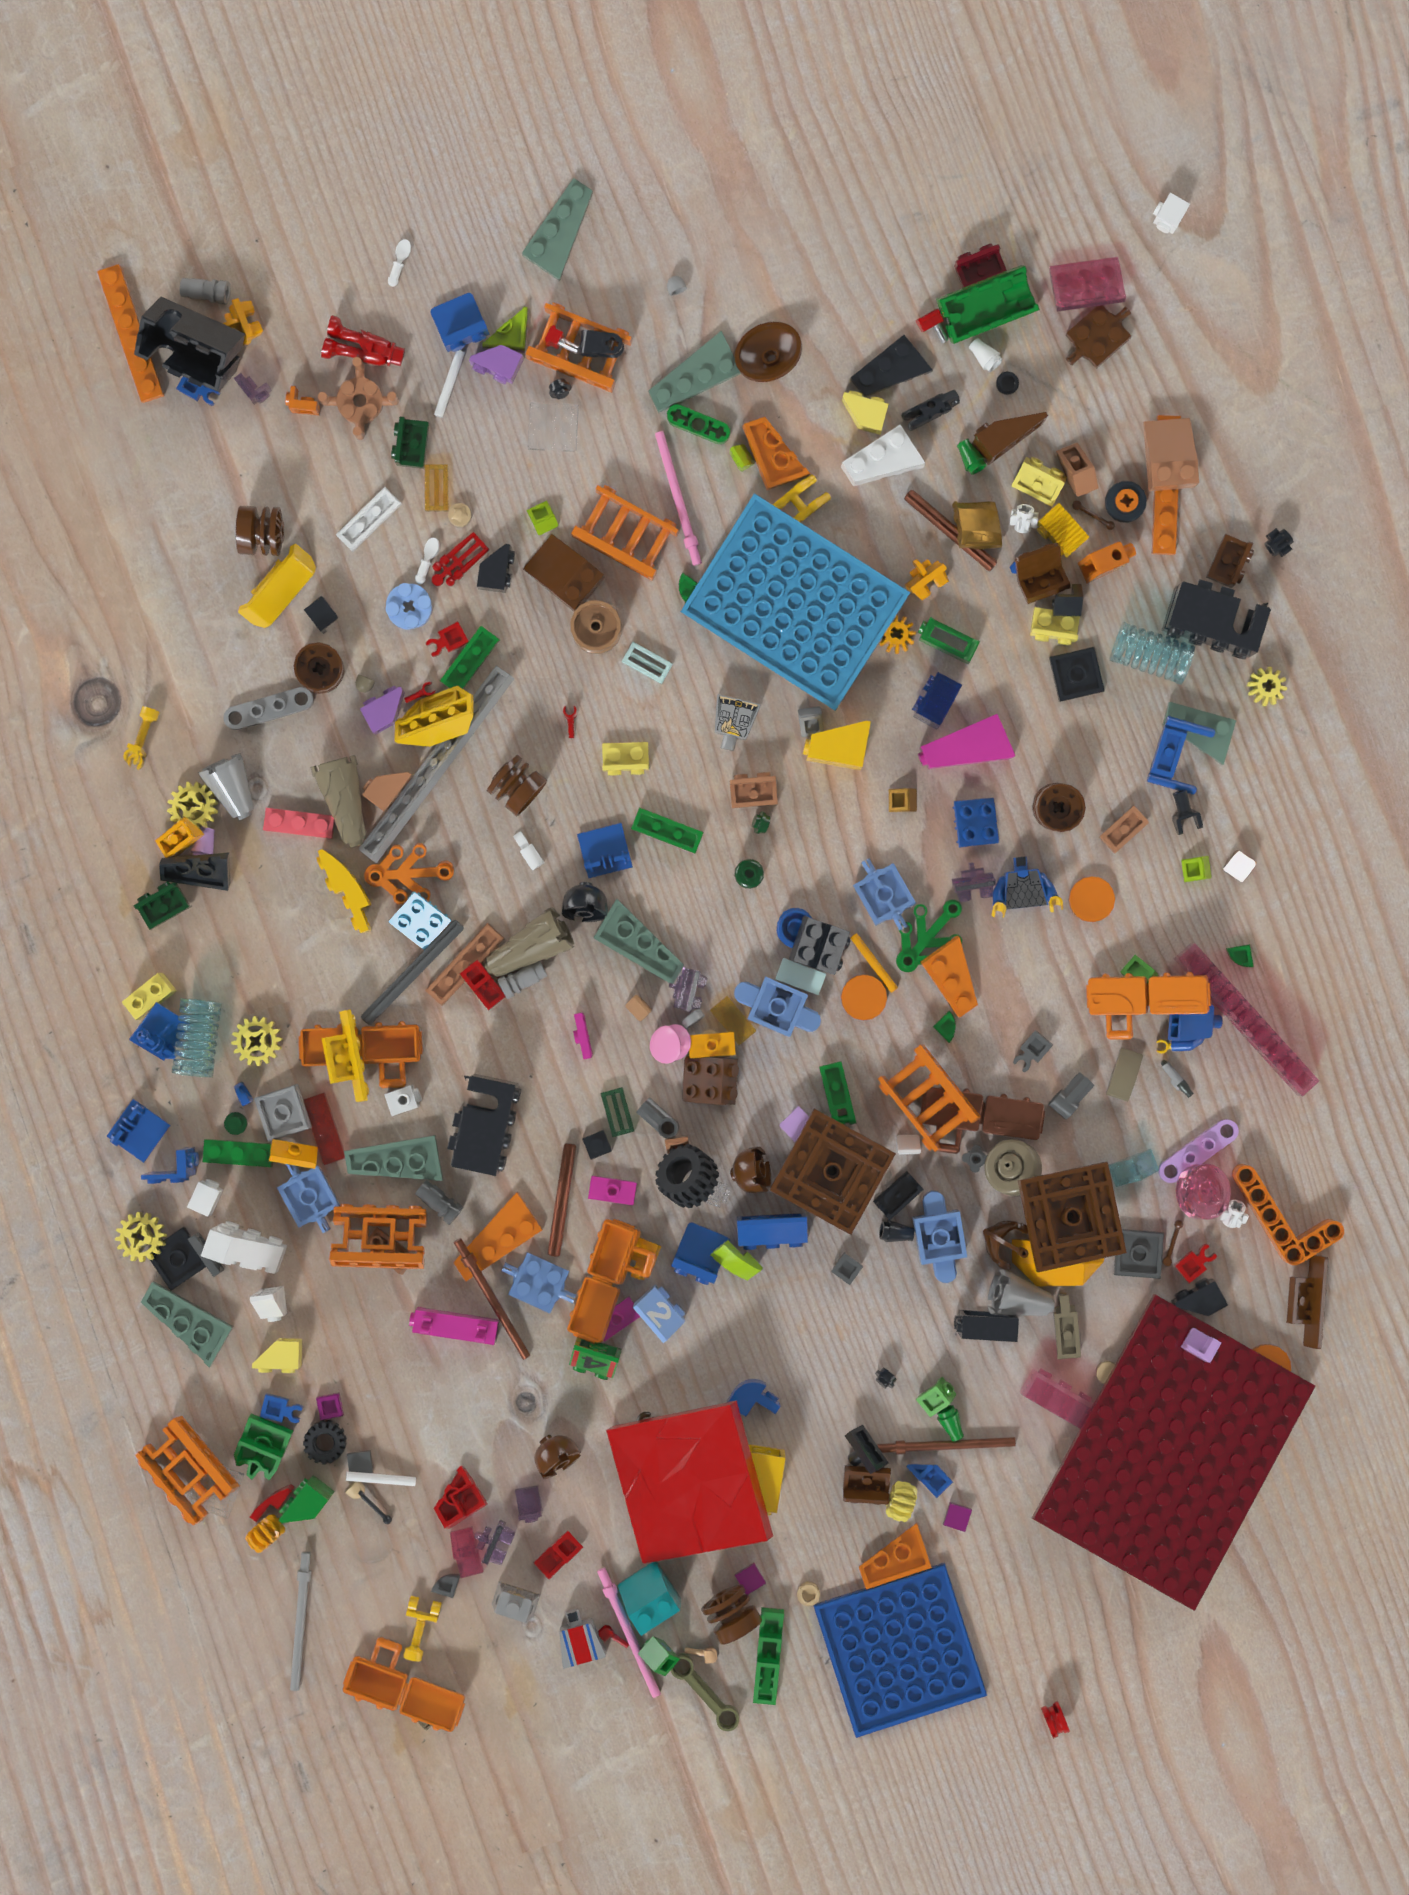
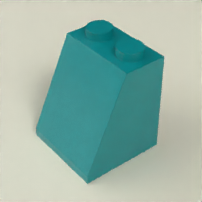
M657 1561L651 1562L617 1584L628 1617L641 1636L680 1611L681 1597Z

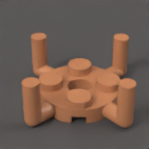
M355 357L352 361L355 367V378L343 382L337 396H327L325 392H320L318 399L324 406H337L341 415L349 422L355 424L353 428L355 437L358 440H362L365 437V424L372 422L381 413L383 406H395L399 403V399L394 392H389L387 396H383L379 387L373 381L365 378L364 364L359 357ZM358 395L366 397V403L362 407L354 405V399Z

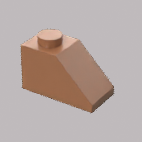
M1078 443L1056 451L1067 481L1077 497L1099 488L1094 466Z
M409 772L376 776L373 780L370 778L362 788L364 790L362 795L381 810L387 812L413 775Z

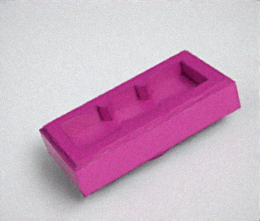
M583 1012L574 1014L577 1030L573 1031L575 1043L581 1046L583 1060L592 1058L593 1053L585 1015Z
M592 1175L588 1199L634 1205L637 1182Z
M630 1296L615 1306L603 1340L604 1342L640 1318V1315L633 1308L634 1302Z

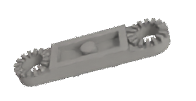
M298 687L230 707L224 713V722L233 730L254 726L308 710L313 705L314 697L312 692L306 688ZM299 693L307 694L308 701L305 705L297 704L295 698ZM234 712H239L242 715V720L237 725H233L229 718Z

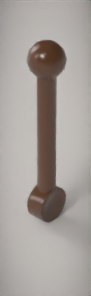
M1078 500L1073 502L1072 508L1074 510L1083 511L1106 525L1108 530L1114 529L1115 524L1113 521H1106L1083 507Z
M1176 1220L1174 1223L1175 1231L1167 1256L1162 1260L1165 1266L1172 1264L1171 1255L1179 1230L1183 1227L1181 1220Z

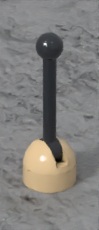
M353 1481L347 1487L345 1493L353 1499L362 1498L383 1518L384 1524L388 1525L392 1522L391 1516L385 1515L364 1495L365 1486L362 1482Z

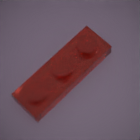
M325 1092L304 1099L303 1101L312 1126L311 1129L323 1164L327 1165L345 1159V1150Z

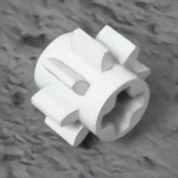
M1019 505L1017 510L1012 509L1010 525H1014V529L1019 533H1029L1031 528H1037L1039 513L1034 512V508L1030 505Z
M1229 1199L1226 1204H1222L1219 1210L1222 1214L1220 1220L1227 1227L1240 1228L1241 1224H1246L1249 1215L1246 1214L1248 1208L1239 1200Z

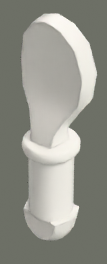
M406 239L401 240L396 246L395 254L397 261H393L390 277H388V284L391 287L398 284L402 267H404L402 262L411 252V244Z
M430 538L425 544L424 559H421L417 575H415L417 584L425 582L428 569L432 565L430 560L440 550V542L437 538Z

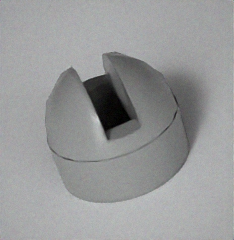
M672 276L667 283L670 296L678 295L687 289L685 282L679 276Z

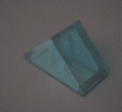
M1151 1149L1109 1164V1170L1116 1187L1141 1181L1159 1171Z

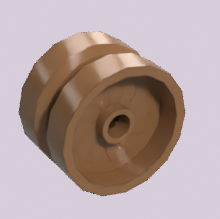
M590 600L581 604L574 611L570 621L571 633L576 644L583 651L591 654H603L612 650L618 644L622 635V624L617 611L610 604L601 600ZM596 623H599V630L595 631L591 628V626H595Z

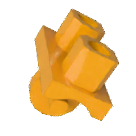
M239 298L231 301L232 305L228 307L230 313L224 314L226 322L223 324L245 333L243 346L249 345L252 339L260 336L263 329L259 321L252 323L247 321L246 317L255 313L252 301L240 302Z
M915 559L912 562L915 568L909 572L912 579L904 585L908 591L914 593L920 600H924L931 594L926 586L930 581L933 580L937 587H942L949 582L945 573L947 568L944 563L941 564L938 560L931 564L928 559L922 563Z

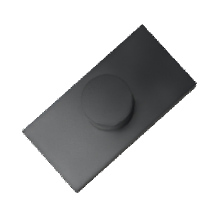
M864 1425L844 1435L854 1449L848 1455V1460L853 1466L863 1463L868 1472L872 1474L889 1464Z

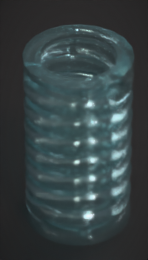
M1123 622L1116 636L1109 661L1128 666L1135 650L1131 668L1136 669L1143 654L1139 670L1144 672L1152 655L1147 672L1150 675L1154 674L1160 659L1156 671V676L1160 678L1163 676L1169 660L1164 679L1182 685L1190 668L1195 646L1185 642L1179 643V640L1176 639L1171 641V638L1168 636L1163 638L1162 634L1157 633L1154 635L1153 631L1149 630L1146 632L1144 628L1137 630L1135 625L1130 626V624ZM1174 669H1177L1176 675H1173Z
M180 998L179 1011L194 1015L178 1016V1021L184 1023H179L177 1029L185 1032H178L176 1038L185 1041H176L175 1047L186 1050H175L174 1056L191 1060L174 1059L171 1073L197 1077H213L215 1063L213 1056L216 1055V1051L213 1048L217 1046V1042L213 1039L218 1038L216 1030L219 1029V1024L216 1022L220 1020L221 1002Z

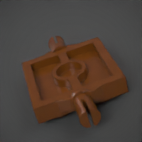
M1102 303L1097 305L1066 333V337L1075 347V351L1066 358L1067 362H1070V365L1073 366L1074 363L1083 357L1089 360L1096 369L1131 339V334L1122 325V321L1131 315L1130 310L1127 311L1128 308L1124 307L1119 313L1114 315Z

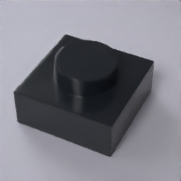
M604 1130L582 1138L590 1160L612 1152Z

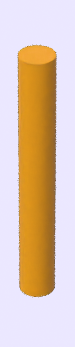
M855 933L850 937L851 941L892 993L898 986L858 933Z

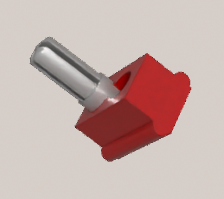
M938 308L915 320L921 332H925L933 327L941 343L948 341V337L941 325V322L944 320Z
M555 325L550 326L545 337L547 347L552 346L556 349L563 347L575 354L578 353V345L566 340L564 333L556 329Z

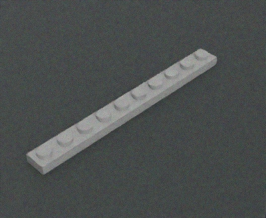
M495 666L473 696V718L468 733L441 742L435 746L359 848L368 858L375 863L379 861L513 682L514 678Z

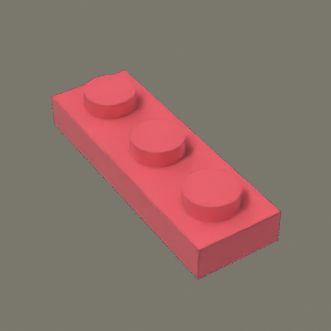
M266 808L263 831L333 839L335 820L332 815Z

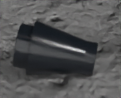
M887 1220V1222L882 1221L879 1238L885 1242L913 1241L915 1230L913 1227H908L891 1220Z

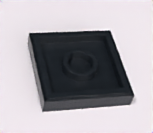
M1095 647L1049 657L1059 702L1105 692Z
M185 1226L163 1240L166 1245L158 1247L161 1253H153L154 1259L150 1260L170 1291L206 1268L188 1241L191 1235Z

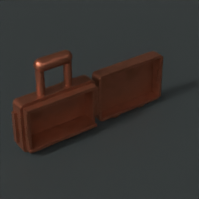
M942 1086L940 1088L931 1087L923 1094L920 1114L944 1096L945 1090ZM965 1088L961 1092L981 1118L974 1123H970L968 1120L959 1124L955 1128L957 1129L955 1145L940 1143L939 1140L937 1143L942 1149L938 1152L958 1154L960 1152L962 1131H978L981 1124L984 1133L1038 1140L1043 1131L1044 1105L1039 1102H1032L1029 1097L1018 1100L1008 1098L1006 1094H1001L1000 1097L988 1095L986 1101L983 1102V1095L970 1093V1090ZM955 1102L952 1104L948 1103L923 1124L934 1125L937 1131L958 1114L959 1107Z

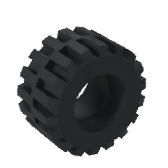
M686 1144L685 1146L678 1145L677 1149H670V1153L668 1155L665 1154L663 1161L659 1162V1170H656L655 1174L658 1177L655 1180L656 1185L659 1186L658 1190L664 1196L680 1207L693 1208V1205L698 1207L702 1201L706 1202L709 1199L708 1196L710 1194L713 1195L715 1192L713 1189L718 1185L716 1180L719 1177L718 1166L711 1157L691 1144ZM691 1171L690 1176L683 1182L686 1174Z

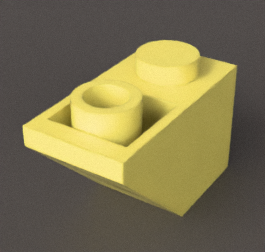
M856 391L844 392L842 402L857 428L878 435L881 434L889 404L884 403L885 400L879 397H871L869 399L862 397V393Z
M279 1338L252 1363V1368L258 1369V1372L261 1373L272 1372V1369H281L282 1373H295V1369L298 1370L302 1366V1339Z

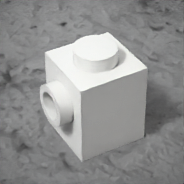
M1170 193L1165 202H1159L1153 212L1156 215L1153 223L1157 225L1156 227L1160 231L1173 234L1190 203Z
M413 1085L384 1094L391 1116L420 1107L419 1102L422 1101L419 1089H414Z
M213 1180L199 1181L187 1208L207 1217L211 1216L223 1189L219 1188V1183Z

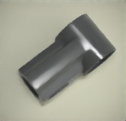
M1079 1072L1064 1090L1061 1089L1051 1099L1048 1105L1067 1120L1077 1110L1080 1101L1095 1085Z
M650 1097L636 1111L663 1138H672L678 1134L679 1123ZM666 1121L672 1122L675 1127L674 1132L670 1135L665 1134L662 1129Z

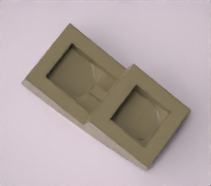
M1125 1048L1119 1050L1106 1095L1129 1101L1143 1059L1142 1054Z

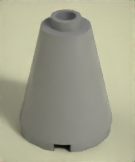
M241 753L232 755V759H222L202 769L203 771L198 773L232 818L238 817L241 820L250 816V811L254 807Z
M1000 1269V1276H994L988 1293V1300H992V1307L988 1306L990 1314L1047 1316L1049 1312L1053 1311L1055 1300L1051 1293L1008 1270Z

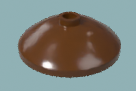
M766 322L757 325L749 330L737 344L735 350L736 366L740 373L751 381L770 382L788 374L798 363L802 354L801 338L792 326L783 322Z

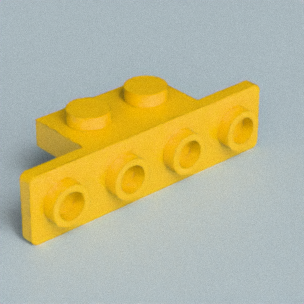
M351 1010L340 1011L339 1015L343 1034L322 1038L330 1084L352 1080L356 1102L367 1101L369 1088L367 1083L364 1082L363 1073L365 1066L363 1060L360 1059V1041L355 1034L354 1028L356 1027V1019Z

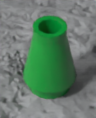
M965 439L957 445L965 470L969 471L971 475L979 473L987 466L985 463L986 458L971 444L969 439Z
M948 1405L937 1413V1420L950 1436L951 1441H958L964 1437L958 1409H955L954 1405Z

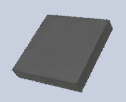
M1122 1229L1127 1253L1115 1256L1113 1274L1117 1276L1161 1279L1164 1233Z

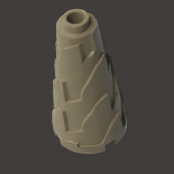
M352 755L350 756L351 762H348V758L344 757L318 765L319 771L316 765L310 768L312 776L315 777L330 813L335 820L342 841L345 844L349 843L350 847H355L363 844L362 840L366 838V829L362 814L359 777L356 766L358 763L356 756Z
M550 907L526 924L525 928L510 937L508 942L491 952V955L486 958L487 962L484 966L491 976L493 974L496 977L504 976L523 966L527 967L540 960H547L575 947L573 946V937L565 921L556 920L561 915L553 907Z

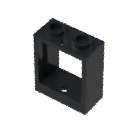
M959 1310V1316L955 1315L954 1329H956L961 1339L1018 1342L1019 1318L1017 1316L994 1315L988 1311Z

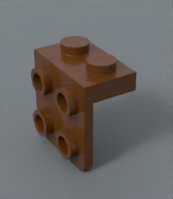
M1058 543L1046 544L1040 549L1025 552L1015 559L1017 582L1027 604L1071 588L1070 581L1062 567L1061 550Z
M686 1056L684 1059L683 1101L715 1105H735L738 1095L736 1088L739 1073L738 1059L690 1058Z

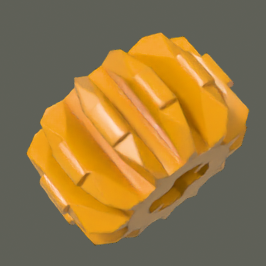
M896 615L882 637L884 640L879 645L881 647L887 643L886 652L889 653L891 648L894 647L895 654H899V646L906 652L908 651L906 643L909 645L914 644V640L909 637L915 636L916 631H908L914 624L911 622L905 625L907 617L903 616L901 622H898V615ZM894 629L896 632L900 630L901 635L899 637L901 639L898 640L897 637L892 638L893 631L891 630Z
M274 1514L268 1515L246 1534L245 1540L256 1553L263 1552L285 1532L286 1528L278 1521L279 1518Z

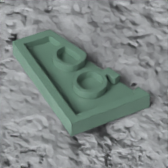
M1168 702L1162 725L1165 726L1167 716L1213 728L1215 736L1212 738L1187 731L1185 740L1196 746L1203 753L1211 756L1221 765H1224L1236 720Z

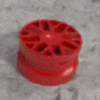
M1058 1701L1053 1706L1041 1707L1053 1739L1059 1737L1060 1733L1070 1732Z

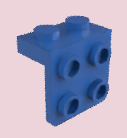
M466 293L432 308L430 311L447 352L459 351L466 344L482 341L487 335H490L471 293Z
M185 1147L176 1150L177 1171L148 1172L141 1175V1180H147V1184L161 1183L166 1181V1179H170V1183L185 1182L189 1180L190 1176L196 1175V1166L199 1165L198 1152H195V1147Z
M690 1222L686 1227L671 1267H674V1272L687 1277L688 1274L696 1276V1281L704 1285H708L709 1282L714 1284L721 1265L711 1256V1253L727 1240L730 1241V1238Z

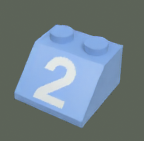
M654 1285L634 1302L633 1308L658 1338L665 1343L685 1323V1318L683 1317L685 1312L678 1304L673 1305L668 1300L671 1296L662 1286L658 1288Z

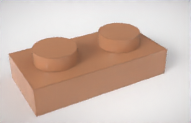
M1133 805L1105 830L1099 838L1115 854L1140 832L1149 821Z

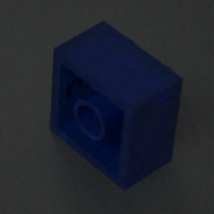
M939 672L935 676L930 675L923 687V690L926 691L923 697L919 696L912 707V710L915 711L913 717L937 730L945 719L962 684Z

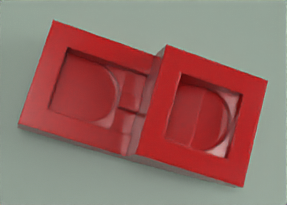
M478 959L459 973L488 1011L506 998L503 991Z
M290 1484L272 1493L249 1517L257 1522L270 1504L279 1509L295 1486Z
M567 1530L533 1564L550 1580L583 1546Z

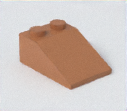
M1190 418L1144 421L1148 490L1195 488L1199 484V471Z

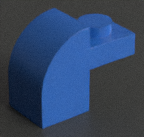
M748 1379L741 1382L727 1399V1402L737 1400L740 1414L745 1417L756 1402L774 1414L781 1407L778 1402L779 1398L770 1391L763 1392L766 1382L758 1379Z

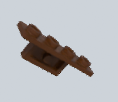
M1314 1255L1310 1258L1308 1277H1290L1286 1323L1305 1324L1303 1346L1313 1349L1322 1348L1325 1296L1327 1291L1328 1257Z

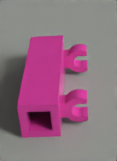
M417 1307L415 1313L411 1312L409 1326H413L412 1333L495 1345L499 1319Z

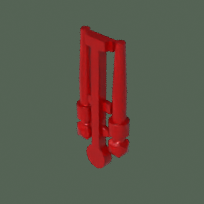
M472 532L446 555L444 554L439 562L433 564L432 567L437 572L442 567L444 569L441 574L433 575V585L441 586L444 583V578L449 575L451 577L446 579V584L450 587L453 586L457 579L460 580L464 576L463 574L490 549ZM472 538L476 541V543L473 546H471L459 558L454 556ZM481 546L483 550L463 565L462 562ZM450 559H452L454 563H452L447 568L445 565H447L450 562ZM457 566H459L460 570L457 569V570L452 574V571H453Z

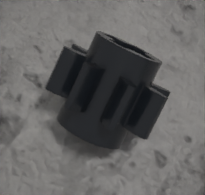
M1275 528L1266 535L1268 541L1264 544L1272 556L1275 557L1279 554L1283 557L1293 550L1290 546L1294 543L1293 538L1285 529L1279 532Z

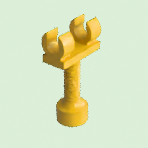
M142 706L139 714L142 717V723L135 740L136 743H134L135 745L128 743V749L123 755L129 767H131L133 759L134 765L139 762L137 770L143 767V758H146L147 755L142 748L148 734L147 732L151 723L157 722L160 714L155 709Z
M411 1596L406 1616L417 1618L412 1645L405 1648L403 1657L407 1660L419 1662L423 1656V1650L419 1646L425 1621L437 1623L442 1603L433 1601L430 1613L417 1611L419 1597Z

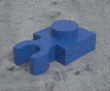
M186 377L181 378L176 387L179 392L197 402L200 396H202L208 405L214 406L215 403L209 400V395L211 393L220 395V392L204 385L199 387L188 382L189 379Z
M266 1393L260 1417L281 1423L284 1417H288L291 1422L299 1423L301 1418L295 1417L293 1410L302 1411L303 1406L300 1404L288 1406V1398Z

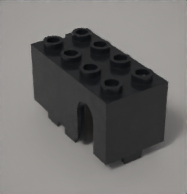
M160 297L141 316L134 355L148 360L159 348L170 349L173 354L162 365L163 368L168 369L167 373L179 378L181 376L189 379L188 382L199 387L204 385L219 392L237 372L240 359L237 354L242 349L245 333L164 297Z
M1199 579L1198 585L1183 581L1174 588L1161 630L1167 632L1166 636L1174 639H1180V637L1187 638L1190 644L1202 646L1203 643L1211 646L1210 649L1213 651L1224 653V650L1232 652L1233 657L1244 660L1246 657H1251L1258 653L1271 609L1267 607L1268 603L1256 604L1255 610L1248 609L1242 632L1239 634L1234 630L1233 626L1241 599L1233 597L1234 589L1222 586L1220 592L1211 590L1213 583Z
M479 1074L464 1075L465 1080L469 1079L468 1091L494 1096L498 1100V1107L496 1109H489L467 1104V1106H463L462 1111L459 1110L458 1113L454 1114L452 1126L459 1129L458 1133H454L453 1136L450 1135L447 1149L454 1150L451 1166L497 1176V1174L505 1169L507 1157L503 1156L504 1149L510 1146L512 1134H509L508 1131L509 1126L515 1123L517 1112L513 1111L514 1103H519L521 1089L518 1088L519 1083Z

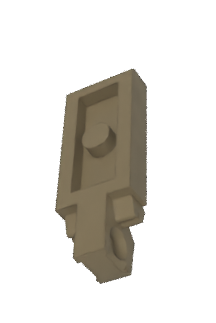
M1067 1293L1058 1294L1059 1306L1054 1307L1053 1312L1057 1359L1080 1358L1078 1314L1075 1305H1070Z

